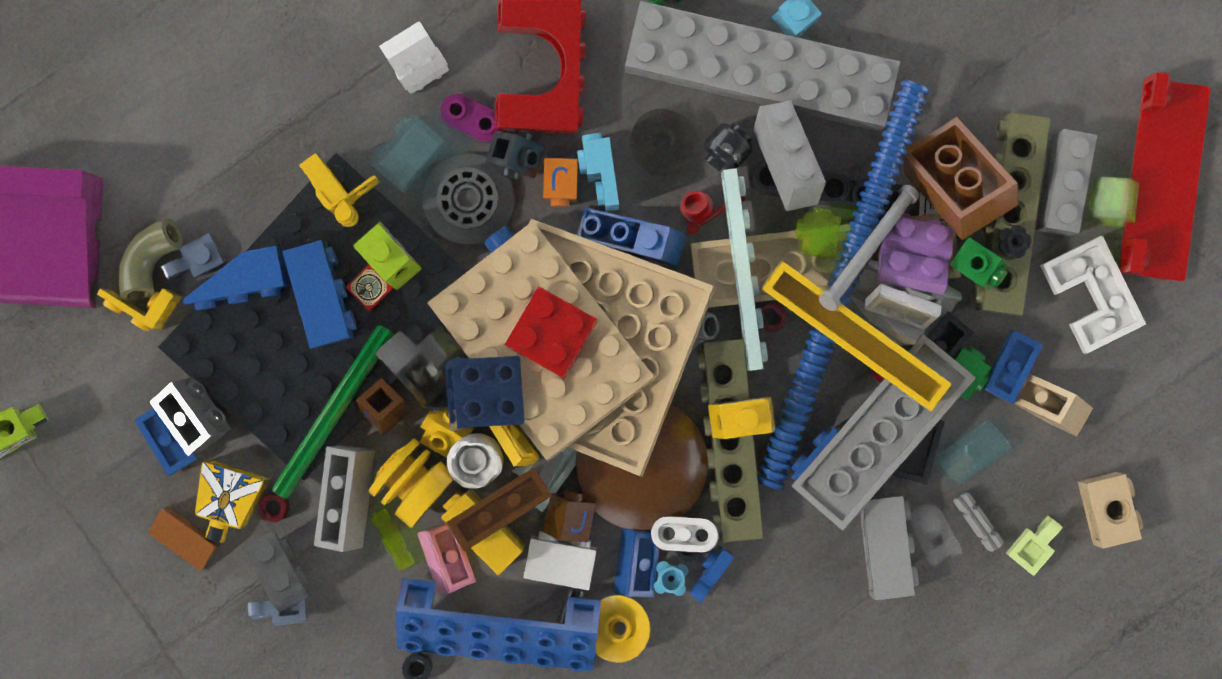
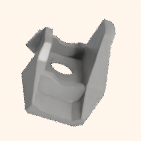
M868 260L863 269V275L860 274L858 278L860 280L859 285L855 284L856 294L851 295V299L869 322L896 338L898 342L906 345H914L923 334L927 337L947 311L951 313L957 302L962 299L961 292L947 285L944 295L879 282L877 281L878 261ZM883 284L941 305V316L926 329L922 330L864 309L865 300L879 285Z

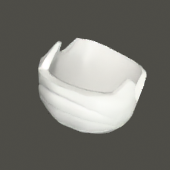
M481 433L469 434L458 440L450 449L447 457V467L451 478L462 487L473 489L485 487L499 476L504 463V456L500 445L495 439Z

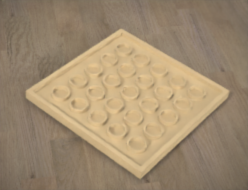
M531 219L529 224L532 221L535 223L655 377L652 382L568 447L638 476H643L716 287Z

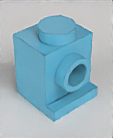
M787 0L771 18L785 35L799 37L818 21L822 13L811 0Z

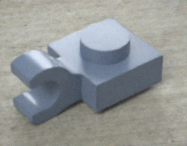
M208 233L179 248L183 257L161 266L167 279L173 280L188 271H191L194 278H198L226 264L212 235Z
M307 598L281 612L270 601L248 603V616L252 617V620L272 617V624L274 626L308 622Z

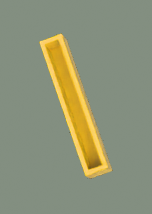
M783 260L762 286V290L930 412L952 385L939 373L842 303L835 311L824 308L819 302V297L824 290Z

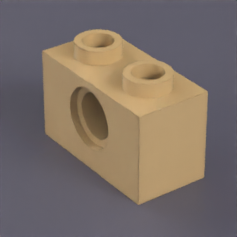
M1113 472L1077 481L1093 545L1104 549L1142 539L1140 530L1143 529V522L1140 513L1134 509L1132 497L1135 496V490L1132 481L1126 477V474ZM1116 501L1118 512L1115 516L1109 517L1107 506L1110 502Z

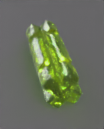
M383 508L373 513L370 519L374 527L379 528L378 534L390 556H394L393 562L397 569L403 571L414 564V558L410 551H406L407 545L395 523L391 524L390 520L392 518L387 509Z

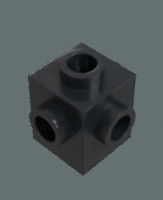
M515 130L514 134L495 131L486 163L503 169L501 175L513 180L520 181L521 176L535 178L545 147L532 142L534 136L522 131Z

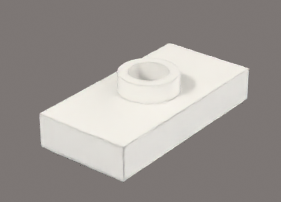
M883 284L879 285L865 300L864 309L922 330L926 329L941 316V305Z

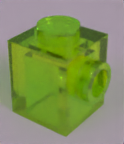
M1097 177L1095 193L1091 194L1089 202L1093 217L1103 221V226L1122 228L1124 227V222L1135 223L1139 183L1131 178Z
M813 208V213L807 212L804 214L803 219H798L795 230V239H800L798 254L825 259L834 258L841 217L833 216V210Z

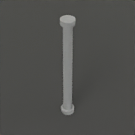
M903 185L898 191L899 197L829 291H824L821 294L819 302L824 308L835 311L841 304L840 298L907 207L910 204H914L919 198V193L914 187Z

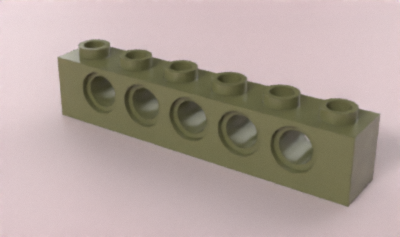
M1010 112L1003 117V120H999L997 124L996 140H1000L998 153H994L993 157L1009 174L1017 175L1021 185L1018 190V205L1013 208L1016 212L1014 223L1007 222L1003 215L982 227V237L986 238L985 248L1008 262L1005 267L1007 270V284L1003 289L992 286L990 290H987L976 283L973 290V303H977L976 311L1009 316L1023 315L1051 119L1049 117ZM1014 141L1022 143L1025 147L1023 158L1017 157L1013 153L1012 145ZM1014 225L1024 227L1026 233L1032 238L1031 248L1027 249L1025 256L1017 259L1012 258V256H1004L998 248L1000 233L1005 228L1010 229ZM1013 239L1012 243L1014 245H1017L1018 240Z
M744 340L702 343V350H697L698 370H704L705 383H700L701 402L708 403L709 405L717 404L723 398H730L732 401L749 399ZM719 365H726L731 371V378L725 384L717 383L713 377V372ZM703 416L705 436L711 435L712 449H706L708 469L714 468L715 481L710 482L711 501H717L718 514L713 515V523L717 527L719 534H721V540L723 542L763 539L753 435L737 437L738 441L734 448L724 449L720 444V439L712 438L710 417ZM730 464L738 465L741 470L739 479L734 482H728L723 477L724 469ZM734 497H739L744 501L742 512L736 515L728 513L726 508L728 501Z

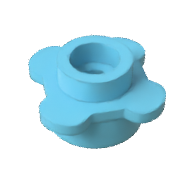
M666 561L659 562L656 566L658 578L654 583L655 591L659 594L667 592L674 593L676 596H682L686 592L684 584L685 576L689 572L687 566L682 563L676 566L669 565ZM669 576H674L672 582L668 581Z

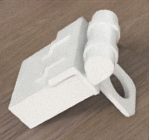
M420 21L379 46L395 70L398 80L404 89L408 90L410 95L417 90L424 89L425 85L435 79H440L441 75L449 71L446 60L439 49L435 47Z

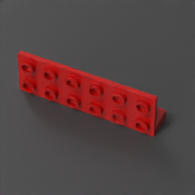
M1156 72L1146 77L1143 81L1119 270L1121 274L1182 282L1185 281L1211 88L1209 86L1169 81L1170 74Z

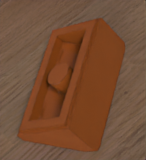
M169 506L161 509L148 532L149 535L200 571H203L221 546L219 542L205 538L206 533Z

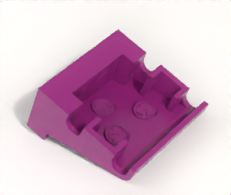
M0 166V303L96 308V302L91 300V286L93 282H98L100 240L95 238L94 228L96 220H101L104 178L83 170Z

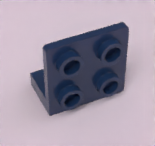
M520 357L452 359L445 363L450 431L465 430L472 427L521 425L524 423Z

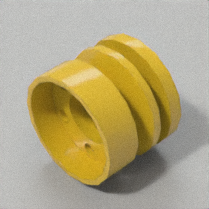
M415 438L392 454L377 472L375 481L368 490L375 497L386 486L389 491L381 501L384 506L396 497H399L402 502L397 508L395 515L410 528L423 517L453 482L447 465L442 461L435 464L429 470L424 466L431 454L428 449L417 459L412 456L421 444Z

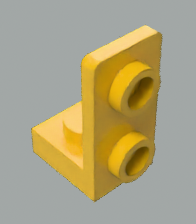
M100 288L97 295L105 299L103 302L104 306L118 314H121L122 311L133 317L130 321L132 324L147 332L150 328L162 330L182 298L176 292L162 288L161 292H155L148 301L147 308L149 310L146 313L132 303L122 300L121 296L109 289Z

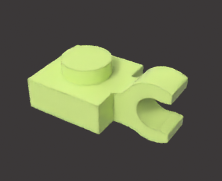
M1047 516L1040 523L1035 534L1026 528L1006 554L1034 576L1055 552L1048 544L1063 527L1053 518Z

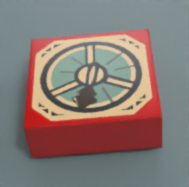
M367 265L346 286L350 293L368 311H371L394 289L370 265Z

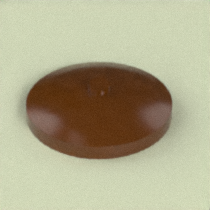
M671 404L643 476H638L576 451V477L585 499L596 504L595 511L605 520L632 530H650L660 518L683 516L698 499L707 477L708 457L702 435L693 421Z

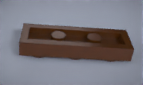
M533 467L447 521L446 524L465 552L549 499L552 495Z

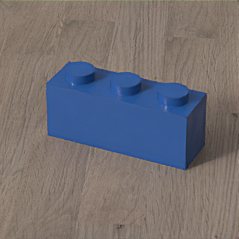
M319 240L282 251L310 349H317L354 338L352 330L357 329L356 321L352 311H346L343 298L347 297V290L343 279H337L334 266L338 265V259L334 247H328L327 242Z

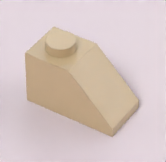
M1028 374L1014 403L1050 425L1076 437L1093 409L1078 395L1032 374Z

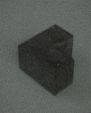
M440 325L417 346L399 331L375 352L424 408L447 389L445 363L452 359L469 358L463 351V348Z

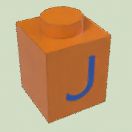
M544 158V201H551V207H570V202H577L578 159Z

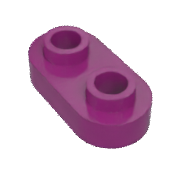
M452 94L443 100L440 114L448 126L480 142H492L495 134L494 110L461 94ZM454 105L462 106V113L458 116L451 114V108ZM488 119L492 122V127L486 131L482 130L480 123Z

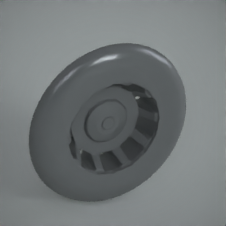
M464 153L449 157L433 169L425 183L423 208L427 220L439 235L451 242L463 245L483 243L496 231L506 226L512 215L514 190L510 178L501 175L503 169L486 163L487 157L483 155ZM464 174H472V177L464 178ZM458 176V181L453 184L450 183L451 180ZM481 176L486 182L481 184L477 179ZM446 187L450 188L448 195H444ZM491 187L493 195H487L486 188ZM446 201H448L449 208L447 210H445L443 204ZM488 201L493 202L491 210L486 209ZM482 212L486 214V217L478 221V215ZM452 213L459 216L457 221L450 218ZM472 218L473 223L464 224V219Z

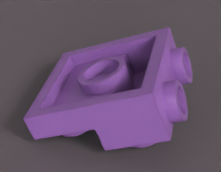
M903 213L880 244L877 281L944 295L948 281V261L953 247V229L944 226V223L938 219L924 222L914 220L909 214Z

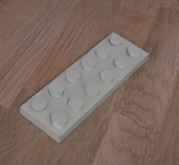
M924 334L908 352L952 384L934 409L930 412L891 382L884 379L792 485L797 492L842 531L976 379L975 376Z

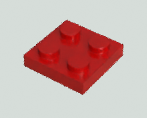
M538 286L504 345L565 379L598 320Z

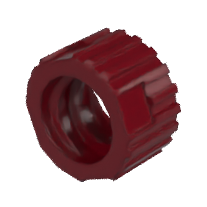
M768 303L761 307L763 328L761 329L771 333L779 331L780 328L784 327L783 325L786 324L785 320L787 318L782 306ZM768 310L775 311L779 316V320L775 325H768L764 320V315Z
M275 492L267 494L260 500L259 515L264 521L274 523L281 521L290 511L289 500L280 497ZM271 500L278 501L281 505V511L277 515H272L267 510V505Z

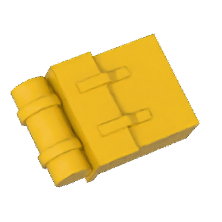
M316 153L299 165L312 182L313 187L316 189V196L323 206L334 214L336 220L343 226H355L359 218L357 211L352 205L355 204L357 199L380 182L379 179L374 175L348 194L326 163Z

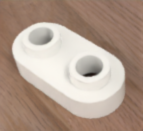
M663 517L654 523L651 537L654 544L663 550L707 552L716 546L719 532L715 524L707 519ZM668 527L673 528L675 531V536L672 540L665 539L663 535L664 530ZM700 529H705L708 532V539L705 542L698 541L696 537Z

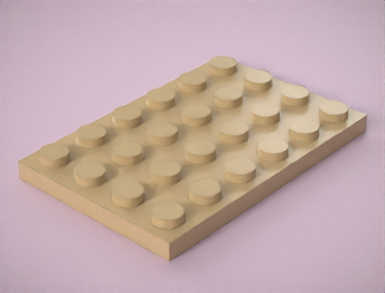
M533 221L428 302L429 306L469 358L520 357L525 420L520 426L548 462L655 379L651 371ZM538 286L598 320L565 379L504 345Z

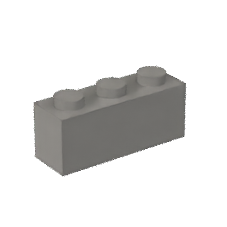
M791 100L760 106L753 131L786 211L818 205L826 181Z
M1063 129L1053 135L1036 231L1063 236L1079 234L1097 135Z
M351 445L326 447L314 546L340 552L363 548L370 498L368 490L371 487L376 450Z
M897 493L873 496L860 511L869 594L874 600L915 596L914 587L919 585L916 567H911L910 554L915 552L913 535L907 533L906 521L911 520L909 502L904 501L903 496Z

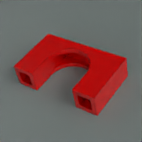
M498 0L497 33L534 35L546 40L558 54L561 72L555 88L545 94L499 93L495 98L494 131L515 132V130L525 133L573 135L578 131V127H582L584 113L583 108L578 107L579 94H583L584 75L579 74L580 61L583 62L585 58V42L580 41L581 29L585 28L586 9L581 8V0Z

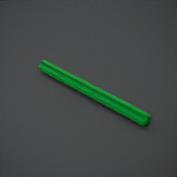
M378 325L273 486L272 490L280 497L286 499L291 495L392 339L394 333L385 326Z

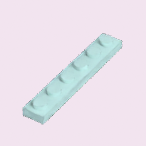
M737 168L722 171L721 177L742 337L744 340L747 371L763 369L762 362L768 361L766 343L760 342L758 329L763 328L761 308L755 309L754 296L759 295L757 276H751L749 265L750 262L755 261L752 242H746L745 229H750V218L748 209L742 210L741 196H746L745 181L743 176H738Z

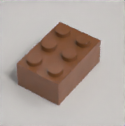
M957 117L906 148L908 153L902 157L904 161V174L961 240H964L1018 205V183Z

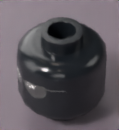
M735 122L731 125L721 123L704 141L703 146L708 153L705 160L718 172L722 168L726 170L738 169L751 155L752 146L750 142L753 139Z

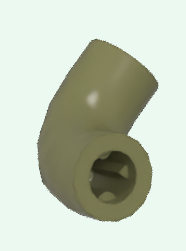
M165 218L148 226L136 234L126 247L119 265V288L122 300L127 302H143L149 300L154 294L153 271L157 262L164 255L181 248L183 244L181 232L176 223L171 219Z

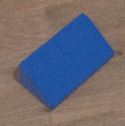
M622 528L614 585L615 593L625 597L654 598V583L657 576L656 566L659 560L660 548L654 544L651 531Z

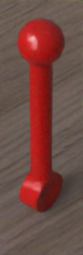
M741 196V203L745 201L746 196ZM725 203L715 209L707 220L700 223L690 222L687 225V232L691 235L697 234L700 227L726 210Z

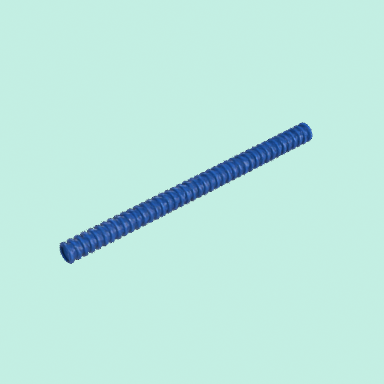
M909 80L901 81L902 91L897 92L899 99L893 103L895 110L890 111L889 116L892 118L891 121L886 122L888 129L887 132L883 131L882 133L884 140L878 144L881 147L880 151L875 152L874 156L877 159L876 162L872 161L871 163L873 170L872 172L868 171L869 181H865L863 184L866 189L865 192L861 191L860 196H862L861 202L857 201L856 206L859 208L857 212L854 211L852 214L855 216V219L849 223L851 230L845 233L848 238L841 244L844 246L843 251L838 252V255L841 257L839 261L834 263L837 268L835 271H831L833 278L832 281L828 280L827 285L830 286L829 289L879 224L881 215L886 213L883 209L885 205H889L890 201L887 198L888 195L893 194L891 187L897 183L894 180L895 176L900 175L901 171L898 168L899 165L904 164L902 157L908 153L906 146L911 145L912 141L909 138L911 135H915L916 132L913 130V127L919 124L917 117L923 113L921 106L926 105L925 95L930 94L928 87ZM861 270L859 274L863 275L864 270ZM859 274L840 298V302L846 307L853 302L850 298L852 294H856L857 290L854 287L855 284L859 285L860 283L858 279ZM815 327L814 330L810 329L809 331L811 338L806 339L807 349L802 350L804 357L798 361L801 364L800 368L795 369L797 376L791 380L793 387L788 388L790 395L784 399L786 406L781 407L782 417L779 416L777 418L779 425L775 426V436L770 437L772 444L766 448L768 455L763 456L765 463L759 467L761 474H757L759 483L777 490L783 489L785 486L783 479L788 478L786 471L792 467L790 460L795 459L793 452L799 448L797 441L802 440L800 433L806 429L804 422L809 421L808 411L812 412L813 407L811 403L816 402L817 398L814 395L815 392L820 391L818 384L824 380L821 377L822 373H826L828 370L825 365L831 361L829 354L835 351L832 348L835 342Z

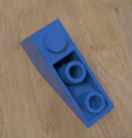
M586 207L577 236L612 249L678 267L687 236L671 227Z
M272 246L242 252L184 298V305H195V310L198 311L215 308V301L228 299V304L249 301L248 295L261 293V298L281 295L282 288L290 287L282 252L283 248Z

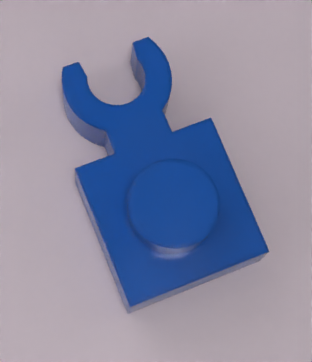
M722 546L717 552L713 549L709 552L702 563V566L705 568L702 572L703 574L689 591L692 597L700 603L704 600L713 584H716L734 559L732 553Z

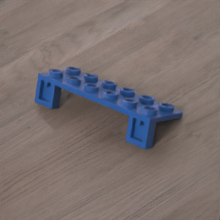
M402 579L396 608L398 649L412 653L420 651L437 653L441 656H464L475 660H499L509 664H534L543 668L560 667L569 668L573 671L593 670L601 600L568 597L565 624L435 610L432 609L436 591L435 581Z

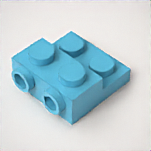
M602 133L583 135L584 150L577 151L580 175L587 174L588 182L601 180L595 182L598 205L605 204L606 212L619 211L610 137L602 138Z

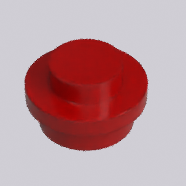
M691 191L686 194L680 206L684 219L691 223H700L707 220L714 208L710 196L701 191Z

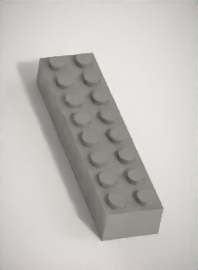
M640 1L625 63V73L761 105L791 100L796 113L879 132L886 126L900 61Z

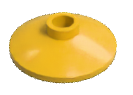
M621 595L606 597L601 600L595 653L602 659L615 663L634 659L645 649L649 641L650 621L644 608L632 598ZM622 622L625 624L626 631L624 634H619L616 631L617 623Z

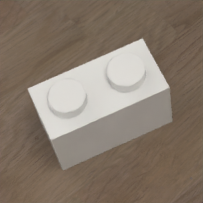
M539 531L538 536L532 535L523 578L589 590L597 547L590 546V540L588 542L560 541L543 531Z

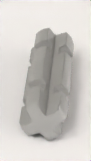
M968 492L958 495L953 500L959 511L964 512L963 517L977 537L982 538L981 542L990 552L1000 548L1004 543L998 532L993 531V525L981 508L975 506L976 501Z

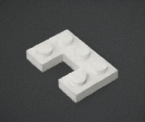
M1098 236L1040 265L1054 295L1085 282L1098 310L1069 324L1083 354H1087L1146 325L1103 236Z

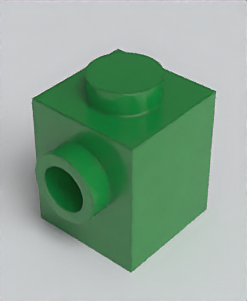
M968 237L950 263V266L983 288L990 290L992 286L997 287L1007 274L1005 267L1008 262Z
M970 346L967 350L961 348L953 357L955 361L976 377L959 397L965 400H969L974 391L979 392L989 380L987 372L991 368L983 362L986 357Z

